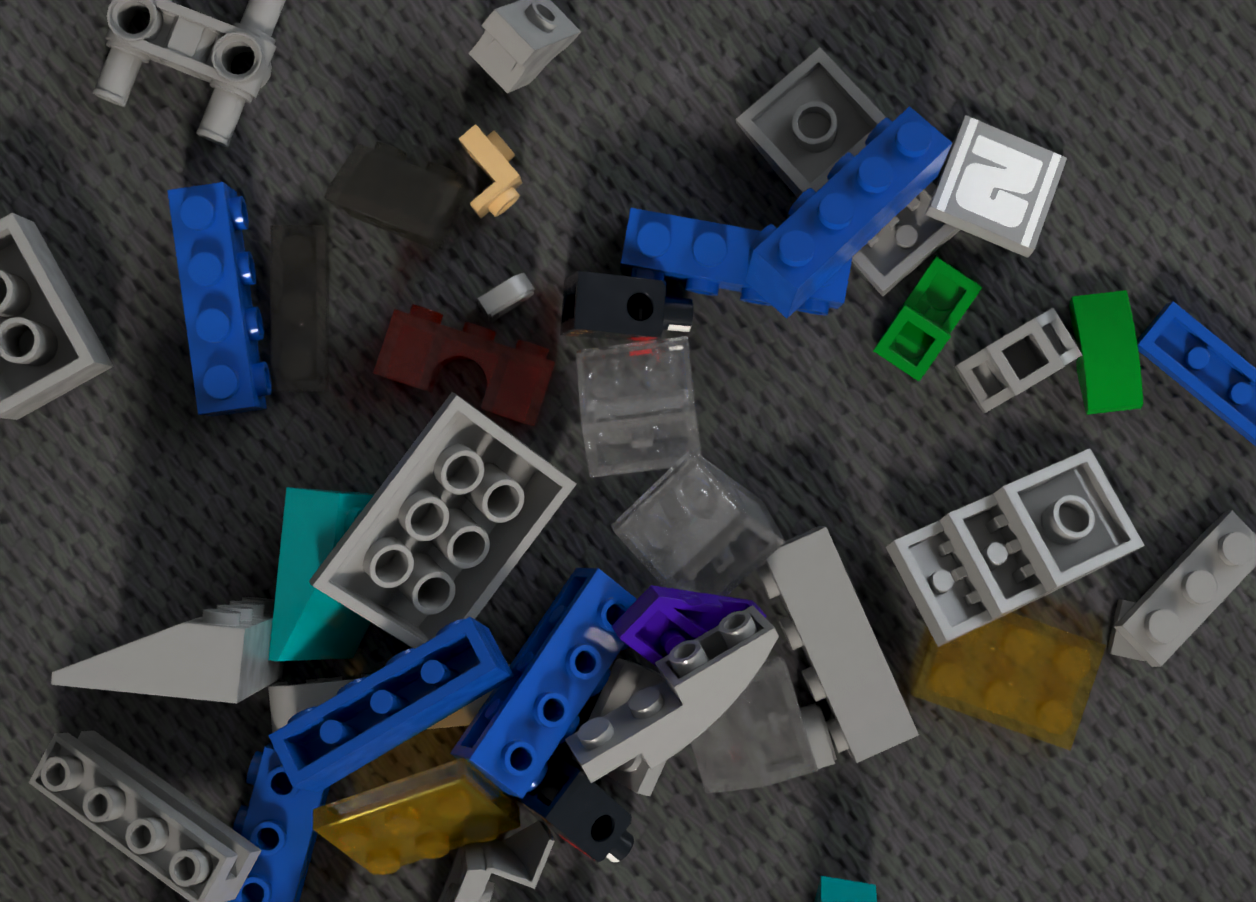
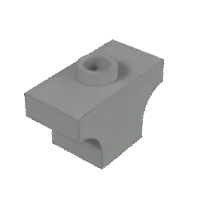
M519 0L493 10L481 25L485 32L468 54L508 94L530 84L554 57L565 50L577 38L581 31L551 0Z
M1051 308L955 366V369L984 414L1062 369L1065 365L1082 356V353L1054 308Z

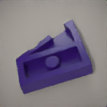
M650 585L611 627L619 639L656 666L655 662L669 655L675 646L684 641L698 638L718 626L724 617L733 612L743 611L753 605L764 617L767 615L753 600Z

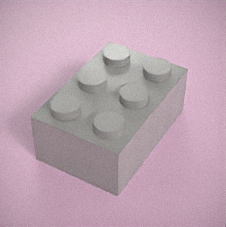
M10 213L0 219V418L18 420L114 366L35 222Z

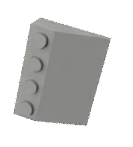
M451 392L309 582L316 589L412 648H417L436 637V633L447 624L459 619H466L468 617L475 619L576 486V483L511 433Z
M242 597V601H230V605H217V609H203L202 617L183 622L52 672L51 685L237 704L283 677L285 661L268 660L275 600Z

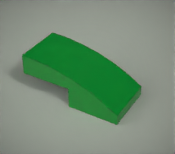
M935 255L873 351L917 381H920L950 339L952 330L983 287Z
M1127 290L1072 296L1069 309L1076 344L1082 353V356L1077 359L1076 367L1086 415L1141 409L1144 404L1141 367Z

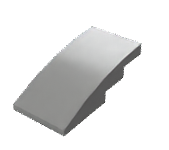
M819 47L736 118V123L772 169L798 198L807 189L813 188L817 192L829 181L827 176L837 161L848 152L856 156L867 146L865 141L868 135L886 117ZM933 182L852 257V262L882 296L887 294L960 231L958 228L925 215L936 187Z
M1089 448L1004 485L995 493L952 511L939 521L892 541L886 546V549L937 646L940 647L1036 601L1145 545Z

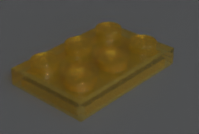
M1011 612L940 647L937 646L933 636L930 634L910 694L1071 751L1106 645Z
M464 757L313 809V830L373 875L391 874L399 870L401 866L425 858H440L448 854L450 850L474 842L492 841L501 833L521 827L520 807Z

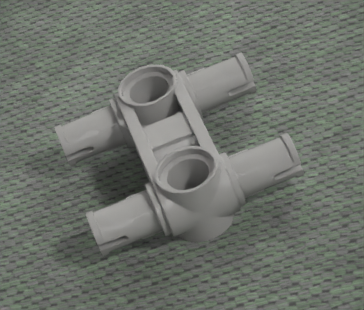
M112 0L107 12L109 29L105 37L107 40L106 46L110 48L93 94L118 106L126 107L142 63H149L150 60L209 82L214 90L196 134L213 143L228 147L245 102L252 103V100L257 98L260 88L267 83L271 76V60L276 49L274 45L276 41L271 36L286 0H249L241 22L234 23L233 25L176 4L172 0ZM143 12L150 13V22L147 28L140 33L130 34L129 25L133 17ZM243 52L254 53V64L249 71L239 75L232 74V61L237 55Z

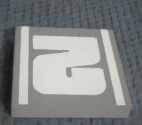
M965 115L956 132L925 215L1028 258L1035 250L1067 158Z

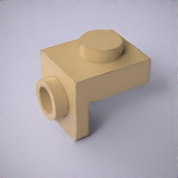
M475 124L459 138V141L465 151L493 183L478 195L470 205L480 218H483L488 212L497 217L518 200L520 195L515 189L522 184V180L509 163L515 157V154L494 130L486 136Z

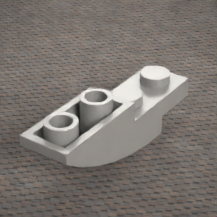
M752 605L743 611H736L727 615L715 628L694 640H687L678 644L670 651L669 655L655 662L664 681L654 687L639 690L627 703L603 717H596L587 721L580 727L578 732L565 739L589 781L593 783L639 754L649 768L653 770L704 733L727 711L762 667L779 637L775 627Z

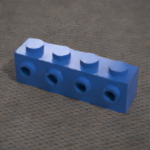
M910 106L894 121L886 117L879 122L868 135L865 141L867 145L856 156L850 152L842 156L830 170L827 176L829 181L817 192L813 188L804 191L791 206L788 212L790 215L788 219L778 228L773 224L768 225L751 243L749 251L752 252V257L745 282L785 318L792 315L938 176L952 142Z
M224 182L167 190L198 415L214 417L267 409L265 396L271 395V377L267 363L260 362L257 340H263L264 327L259 307H253L250 285L256 284V269L251 252H245L242 230L248 229L249 226L245 200L243 196H237V192Z
M630 208L621 259V271L631 272L630 277L662 281L665 278L686 282L685 290L697 294L718 296L719 288L741 292V301L772 306L745 282L752 257L749 247L761 231ZM852 258L808 298L797 311L815 315H828L829 308L838 309L845 302Z
M576 568L510 664L509 668L514 678L491 692L450 754L503 793L523 799L527 792L534 790L544 779L548 770L546 762L558 744L564 743L565 739L571 736L578 727L580 721L578 714L589 697L595 696L606 685L611 674L609 667L620 651L629 647V645L619 639L611 626L637 599L599 568Z
M472 617L453 621L441 628L436 633V637L417 648L407 649L389 659L386 666L368 677L359 678L347 683L337 691V695L319 706L310 707L298 712L288 720L287 725L268 735L292 787L319 793L514 678L490 629Z
M271 742L264 747L263 752L256 751L254 753L246 780L247 784L254 785L249 806L241 805L233 826L234 831L262 851L237 897L227 902H300L330 786L319 793L292 787Z

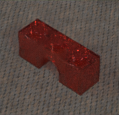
M412 304L409 314L394 309L373 372L374 374L432 393L437 377L444 366L458 359L473 360L483 368L487 378V389L480 409L537 428L557 367L555 362L546 359L549 349L519 339L515 349L494 342L495 331L469 322L464 323L462 331L441 325L443 314Z

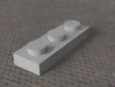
M1233 510L1224 512L1113 627L1151 667H1161L1256 567V534Z

